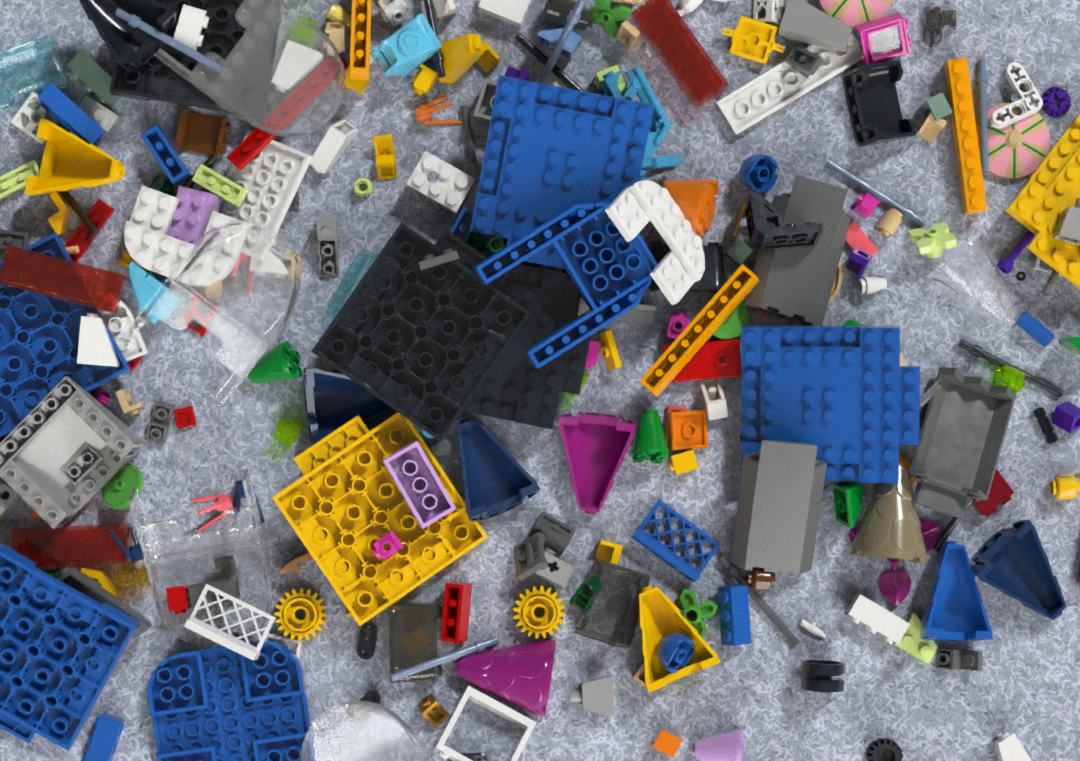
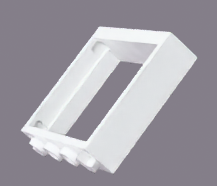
M468 686L434 751L445 760L449 758L453 761H473L444 745L469 699L525 729L510 760L517 761L537 722Z

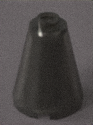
M548 0L540 23L565 27L568 22L567 17L570 11L574 9L577 1ZM584 6L580 13L581 17L573 29L586 31L588 27L592 28L595 20V17L592 16L593 12Z

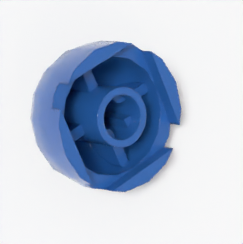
M754 154L742 163L740 179L743 185L753 192H767L777 181L776 168L778 169V165L771 156Z
M672 633L663 637L658 643L657 657L659 662L671 673L678 672L676 668L679 666L684 667L690 661L695 650L692 645H695V642L682 633Z

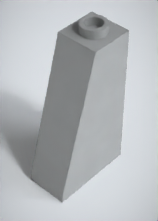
M803 0L787 1L779 28V37L846 52L848 46H852L854 35H851L852 27Z

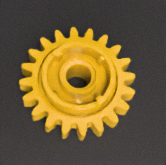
M534 585L532 592L526 588L527 595L520 593L519 596L522 600H515L519 607L513 608V611L518 612V614L513 616V619H520L516 626L523 625L521 632L528 630V637L535 633V638L538 639L541 633L543 638H546V632L553 636V628L558 631L560 630L557 623L564 624L560 617L566 616V613L560 610L566 607L565 605H559L563 598H555L558 594L557 591L550 594L551 587L544 591L543 585L540 586V590H537ZM536 607L544 608L545 614L542 617H537L534 614Z
M303 587L300 588L299 593H297L296 589H292L293 595L286 592L287 599L279 598L282 605L278 604L275 607L280 609V612H276L274 615L280 618L275 623L282 624L278 630L285 629L284 636L291 633V640L296 635L299 641H302L303 636H305L306 640H310V633L316 637L317 633L315 630L322 631L323 629L320 624L327 623L322 619V617L328 616L327 613L322 612L327 606L320 605L324 599L317 600L318 593L312 596L311 589H308L306 593H304ZM298 609H303L306 612L304 620L297 618L296 612Z

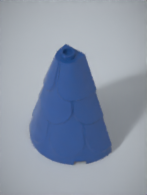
M945 541L944 545L940 546L931 576L933 580L927 597L920 638L930 641L950 642L993 639L992 629L975 581L976 576L971 570L972 565L965 546L956 544V541Z

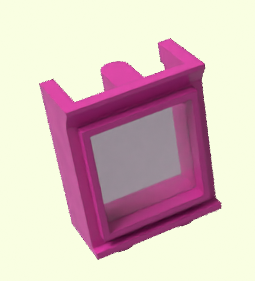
M899 12L855 26V30L860 34L861 41L858 42V45L864 55V59L861 60L863 64L878 63L903 54H910L909 46H911V39L907 35L906 30L909 28L908 21Z

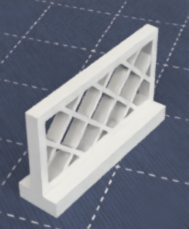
M206 584L184 627L251 660H257L276 617ZM208 590L215 592L218 601L207 603L205 596ZM229 599L233 602L235 609L225 612L222 601ZM219 603L222 614L212 617L209 606ZM206 607L209 618L203 621L196 618L198 611ZM243 608L250 609L252 618L242 621L239 610ZM236 611L239 622L229 625L226 614ZM223 616L226 627L218 629L215 627L213 619ZM264 616L270 619L267 627L259 629L256 618ZM253 620L256 631L247 634L243 623ZM240 624L243 636L235 637L232 634L231 627ZM258 633L260 641L257 647L250 644L249 635Z

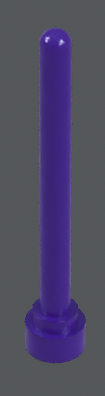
M1028 230L1009 256L1000 259L996 264L997 268L1005 274H1009L1013 269L1014 260L1035 234Z

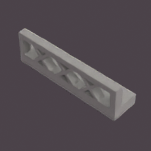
M579 298L578 316L589 310L583 298ZM638 304V306L613 322L654 325L656 306Z

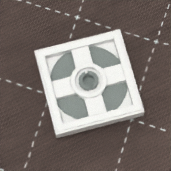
M32 91L11 120V123L43 145L46 141L36 137L40 118L48 119L56 125L59 122L37 103L38 96Z

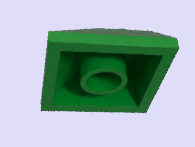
M858 481L833 483L836 521L849 528H853L863 503L864 487Z

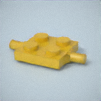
M741 16L735 30L727 27L722 29L729 33L722 31L721 34L732 37L729 53L766 64L772 50L784 53V50L777 47L785 49V46L775 43V34L778 28L776 26Z

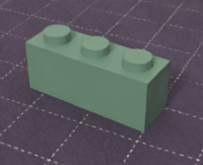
M83 49L66 65L70 69L68 73L76 80L80 78L84 82L82 86L90 94L94 92L98 96L96 100L104 107L107 104L112 108L122 98L121 96L110 94L112 77Z

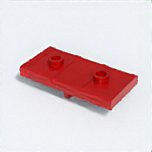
M740 339L706 341L670 383L742 377ZM671 344L663 345V353L670 347Z

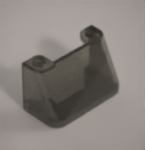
M596 559L592 565L591 572L593 576L601 580L602 589L587 614L577 618L574 633L614 647L627 648L633 640L639 619V594L642 593V588L649 586L650 575L605 560Z
M437 602L393 603L389 606L390 674L438 657L437 620L441 618V606L438 607ZM442 664L394 682L390 679V683L438 680L439 676H442Z

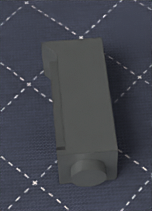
M238 575L233 576L231 579L188 585L189 589H187V598L191 604L197 603L206 584L235 598L241 597ZM208 590L205 596L207 602L218 601L215 592Z

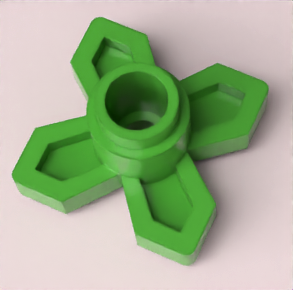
M594 0L596 6H591L584 18L592 24L603 22L606 33L616 38L621 26L620 21H626L632 9L622 2Z
M685 588L679 598L684 609L680 610V614L703 638L708 629L703 618L714 616L719 604L711 600L698 604L696 593ZM690 611H696L697 616H692L690 614Z

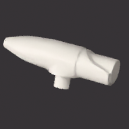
M801 619L799 624L805 627L806 630L819 637L826 638L824 632L815 626L816 622L813 621L811 624Z

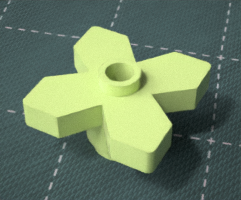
M946 222L934 224L928 230L922 228L909 230V238L912 242L916 243L918 253L926 254L928 258H939L942 255L943 248L947 249L957 246L956 237L954 234H949V227Z

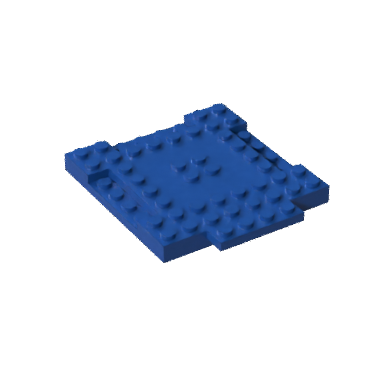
M499 75L470 231L508 238L507 245H509L537 226L576 204L614 201L625 188L639 181L654 105ZM551 245L525 260L527 262L565 269Z
M56 232L0 261V439L10 434L65 376L70 377L86 392H89L131 371L127 360L106 323L105 326L119 361V367L77 363L81 316L86 317V313L98 314V318L103 319Z
M742 325L741 474L745 455L752 454L754 451L760 452L762 440H776L817 445L816 457L820 461L827 463L825 481L899 484V445H919L920 366H900V326Z
M1 544L0 728L27 743H30L35 733L69 751L140 621L108 603L100 604L36 568L37 563Z

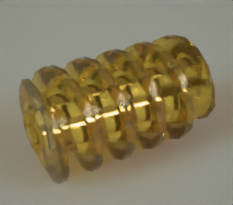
M151 561L148 562L147 568L144 563H141L140 569H138L136 564H133V570H130L129 566L126 565L125 571L120 566L117 573L115 571L112 573L113 583L117 591H121L122 587L124 590H128L130 586L132 589H135L137 585L141 588L145 586V583L147 586L156 583L155 570Z

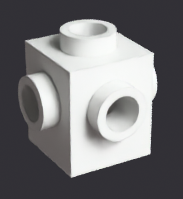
M404 0L378 1L383 10L380 13L386 23L389 21L393 27L402 24L409 18L406 11L409 8Z

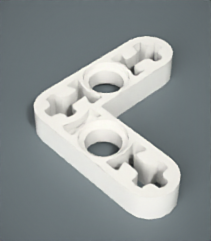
M1016 62L1008 65L1005 70V77L1016 94L1018 101L994 111L990 122L997 129L1004 128L1037 113L1043 105L1042 98L1025 69ZM1013 69V71H1018L1017 75L1015 73H1011V70ZM1025 84L1028 87V91L1022 92L1019 89V85ZM1032 102V103H1036L1037 105H1036V106H1034V105H1031V106H1030L1029 103ZM1012 108H1019L1021 115H1014ZM1006 113H1007V117H1005V118L1003 119V121H1001V120H998V121H997V120H996L997 116H998L999 118H1002V117H1004V116L1006 115Z

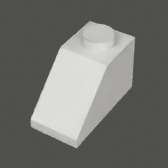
M87 95L79 105L80 109L107 132H109L118 118L114 112Z
M719 379L699 380L709 421L728 417L726 399Z

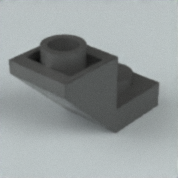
M938 648L936 668L982 671L983 651Z

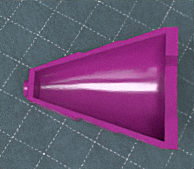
M578 412L576 416H572V413H565L559 416L558 425L572 475L571 482L580 510H585V513L595 514L600 511L614 484V478L635 435L636 422L631 419L625 422L624 417L604 413Z
M546 639L499 649L490 648L479 653L473 652L460 657V660H456L454 671L458 672L459 677L486 692L490 691L535 715L545 717L556 640Z

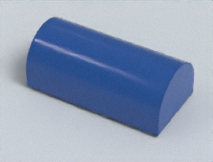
M1022 312L1015 320V323L1044 348L1055 338L1053 333L1028 312Z

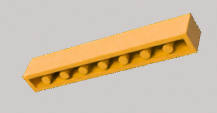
M967 58L947 60L943 66L948 104L953 111L950 115L962 211L963 215L980 213L987 210L968 62Z
M742 264L639 382L658 397L758 284V277Z

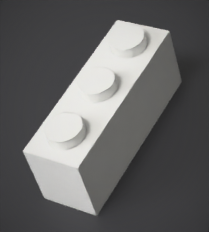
M859 593L856 594L846 611L850 615L848 619L856 624H859L861 621L866 624L865 629L873 634L876 632L883 635L882 639L890 644L893 641L899 644L910 623Z

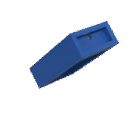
M50 83L48 86L45 84L37 92V103L69 132L75 134L88 144L96 145L103 137L105 130L54 84Z

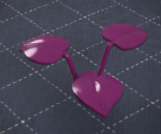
M920 521L923 540L928 552L935 546L939 525L930 521ZM859 527L852 528L849 530V539L851 543ZM887 558L890 563H893V572L888 571L881 575L879 578V589L893 605L897 606L907 597L911 588V579L907 572H897L896 563L900 562L899 559Z

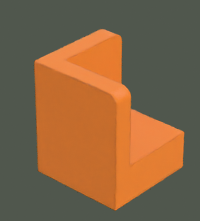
M660 730L656 740L652 742V747L674 757L682 739L675 734L672 735L664 730Z

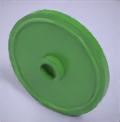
M715 294L707 300L704 307L715 296ZM744 299L713 333V336L720 339H733L741 335V326H748L750 322L749 307L744 305Z
M126 463L102 488L104 503L112 509H123L132 504L142 489L143 475L141 470L133 464Z

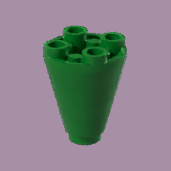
M288 341L282 342L251 365L250 369H247V376L251 383L298 378L303 375L298 362L301 360L300 354L297 350L293 351Z
M643 410L631 450L633 462L651 460L653 464L663 463V459L669 457V449L658 410Z

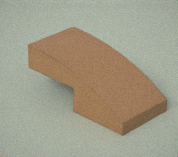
M310 553L295 558L279 571L280 575L301 570L300 562L314 560Z

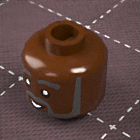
M753 567L746 574V584L750 585L752 591L768 592L771 587L775 586V573L765 572L764 568Z

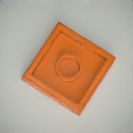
M706 410L668 412L670 450L708 448Z

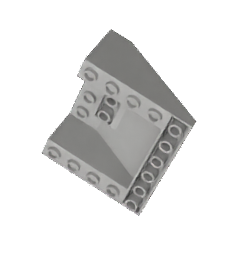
M65 376L0 443V477L55 529L67 525L146 443L130 427L70 377Z

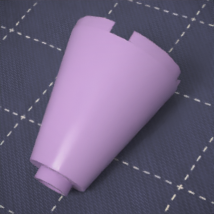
M734 730L697 739L695 744H692V756H695L697 760L745 761V757H743L745 742L742 730Z

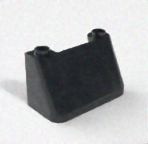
M900 60L863 64L846 72L843 76V86L856 144L860 147L916 135L914 123L910 119H902L895 85L903 76Z
M650 241V245H647L657 264L660 263L670 250L669 246L662 245L661 241ZM708 242V246L702 245L705 256V271L701 279L694 282L688 291L708 292L709 290V292L717 293L724 285L723 246H719L718 242ZM652 279L650 286L645 292L659 291L660 288L654 279Z

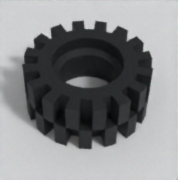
M888 738L874 740L866 752L867 761H879L877 756L882 749L891 751L892 758L890 761H902L903 758L899 745Z

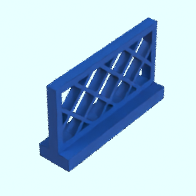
M660 499L631 536L632 539L692 583L697 581L701 572L721 545ZM659 505L666 510L667 518H656L655 511ZM670 519H679L682 529L672 530ZM667 520L669 531L659 532L657 521ZM654 522L656 533L648 534L643 530V527L646 523ZM694 530L697 533L698 540L688 542L686 531ZM683 531L684 543L674 544L673 533ZM670 533L671 544L663 545L660 542L659 535ZM709 541L714 545V548L709 553H703L701 542ZM698 543L700 554L690 555L688 544ZM685 545L687 556L679 557L676 554L675 546ZM700 556L702 565L697 570L691 565L690 558Z

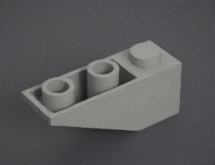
M319 215L317 220L320 277L339 276L338 215Z

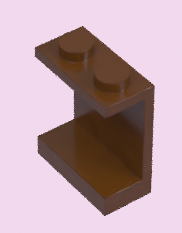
M182 108L174 146L178 149L222 158V154L227 151L228 143L225 140L226 135H229L231 132L232 124L229 123L230 120L226 117L221 119L192 113L190 110Z

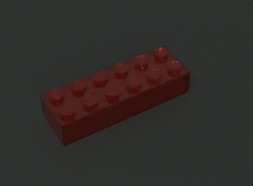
M649 0L645 5H641L631 12L630 18L695 110L727 89L728 82L670 0Z
M11 245L7 246L0 271L1 285L116 315L127 278L122 274Z
M132 523L71 525L55 529L51 526L11 529L12 550L37 563L35 567L129 563L131 559L126 560L123 551L109 530H114L129 552V547L132 546V533L130 529Z

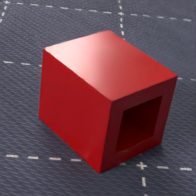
M187 585L166 588L168 611H174L175 615L186 613V609H191V602L187 598V589H189Z

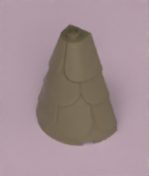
M899 462V484L878 483L872 494L873 499L850 545L849 555L907 560V562L927 564L928 555L920 528L921 523L915 503L912 502L914 491L907 467H904L903 463Z

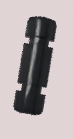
M1043 407L1035 409L1033 413L1039 419L1037 421L1043 434H1046L1047 443L1052 444L1056 442L1058 437L1053 432L1054 428L1048 416L1045 415L1047 414Z

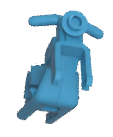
M637 66L625 72L629 81L626 82L622 93H620L618 88V78L622 74L621 71L616 73L610 71L603 75L604 80L598 83L602 95L633 101V97L637 94L642 103L654 105L639 181L646 178L645 174L647 171L645 169L683 165L685 161H678V158L684 157L682 154L651 158L670 130L671 124L641 67Z

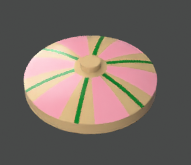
M893 0L817 1L824 13L855 29L856 25L884 17L890 9Z
M1013 102L996 105L987 111L988 172L1005 179L1021 178L1034 172L1048 154L1050 147V134L1047 124L1038 112L1001 129L991 125L990 118L994 111ZM1014 107L1012 108V113L1018 116L1021 115V110ZM1006 113V115H1005L1004 117H1002V118H999V117L997 116L996 120H997V121H998V120L1003 121V119H1004L1005 117H1007V113ZM979 119L978 122H977V124H976V131H977L979 154H980V161H981V153H980V119Z

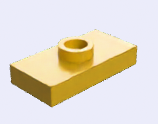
M612 330L599 333L601 354L605 358L608 371L622 367Z

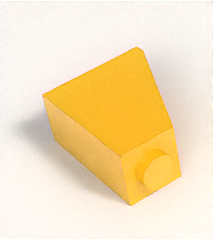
M466 34L441 43V52L444 54L445 59L443 64L446 76L439 78V83L454 84L483 55L480 35Z

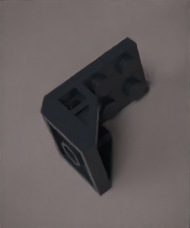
M750 193L744 211L750 245L758 251H771L817 246L823 232L822 223L808 222L804 225L788 224L783 226L781 212L759 193Z

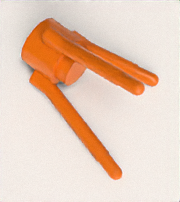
M447 95L420 105V108L415 109L418 123H424V126L463 124V121L430 120L433 118L432 112L452 106L450 102L431 108V106L447 99Z

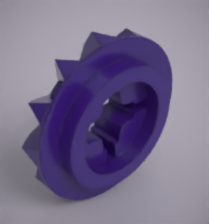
M1051 87L1041 97L1043 101L1041 108L1048 116L1061 117L1071 107V97L1068 91L1061 87ZM1054 96L1057 99H1063V101L1059 103V107H1057L1056 104H1049L1054 100Z

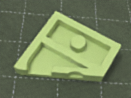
M912 612L907 621L910 623L899 644L895 642L894 645L929 664L938 647L934 641L920 638L922 622Z

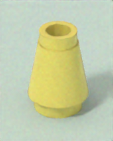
M333 4L326 18L330 19L329 22L346 23V28L351 29V15L341 6Z

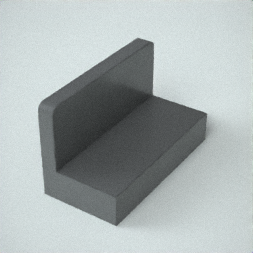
M542 511L528 537L538 532L543 533L545 536L544 547L555 551L558 555H562L576 530Z

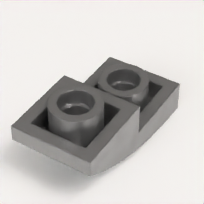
M155 401L145 440L165 444L175 405Z

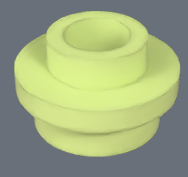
M359 178L355 181L353 189L358 196L366 197L372 192L373 186L367 178ZM365 184L367 186L366 190L361 191L360 185Z

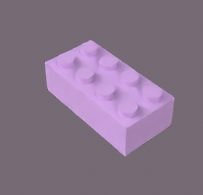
M179 186L176 198L180 200L167 235L200 247L212 211L219 213L223 198L211 193Z
M412 441L381 460L422 529L456 509L418 441Z

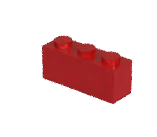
M459 581L445 583L440 641L454 643L467 641L472 583Z

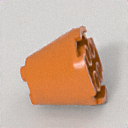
M712 179L665 180L663 188L668 190L669 195L679 206L685 219L691 223V227L697 235L705 237L704 231L709 232L716 211V197L714 196L719 193L718 181Z

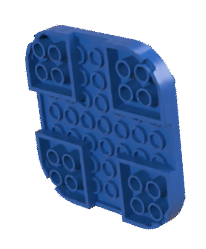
M260 640L250 641V644L257 647ZM265 640L257 660H251L225 646L182 651L163 660L152 673L148 683L150 715L153 717L158 751L156 755L157 761H314L315 748L304 673L301 662L296 654L280 642Z

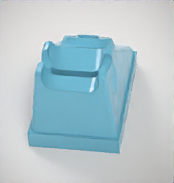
M422 13L383 40L370 54L375 55L385 70L384 76L402 75V77H405L439 50L442 45Z
M132 261L128 266L130 287L139 304L138 312L142 315L149 313V321L152 323H156L158 320L163 322L188 297L186 292L166 276L145 269L135 261Z

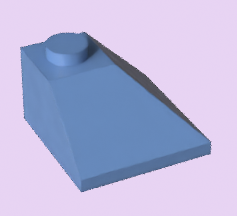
M564 28L539 31L537 42L553 51ZM572 29L560 55L569 60L572 59L582 41V37L579 36L580 33L577 30Z

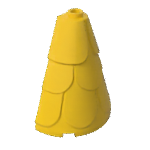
M40 118L36 137L46 141L39 177L28 175L24 194L35 196L57 191H68L80 187L89 188L120 181L125 175V167L122 162L97 146L88 144L75 134L67 132L48 119Z
M652 585L641 589L642 593L639 594L640 628L642 629L645 684L649 693L693 672L704 670L720 663L716 652L698 634V631L680 614L681 611L658 587L653 588ZM682 633L695 642V645H692L695 650L686 666H679L676 668L678 672L671 673L658 660V643L669 634Z

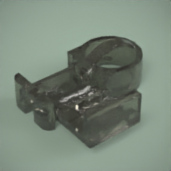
M938 6L934 7V9H930V7L923 9V12H926V26L923 28L922 39L926 46L936 47L940 44L942 40L941 26L944 28L945 25H951L953 29H956V10L941 11V8ZM929 31H930V42L927 41V39H926V33L929 32ZM934 31L939 34L937 42H934Z

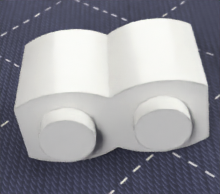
M183 4L174 39L195 51L198 46L201 47L204 39L201 33L203 28H207L209 17H206L207 12Z

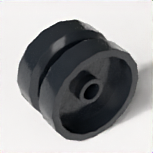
M830 660L802 661V672L814 676L803 677L801 679V689L821 693L844 691V680L832 677L845 673L844 662Z

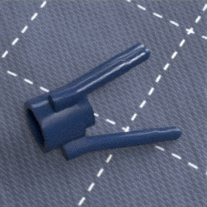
M249 480L235 482L233 523L237 522L241 498H248L250 493L261 523H265L255 494V486H250Z
M139 514L136 515L139 543L135 529L131 527L134 546L129 547V552L114 530H109L123 551L126 560L131 559L132 563L147 558Z

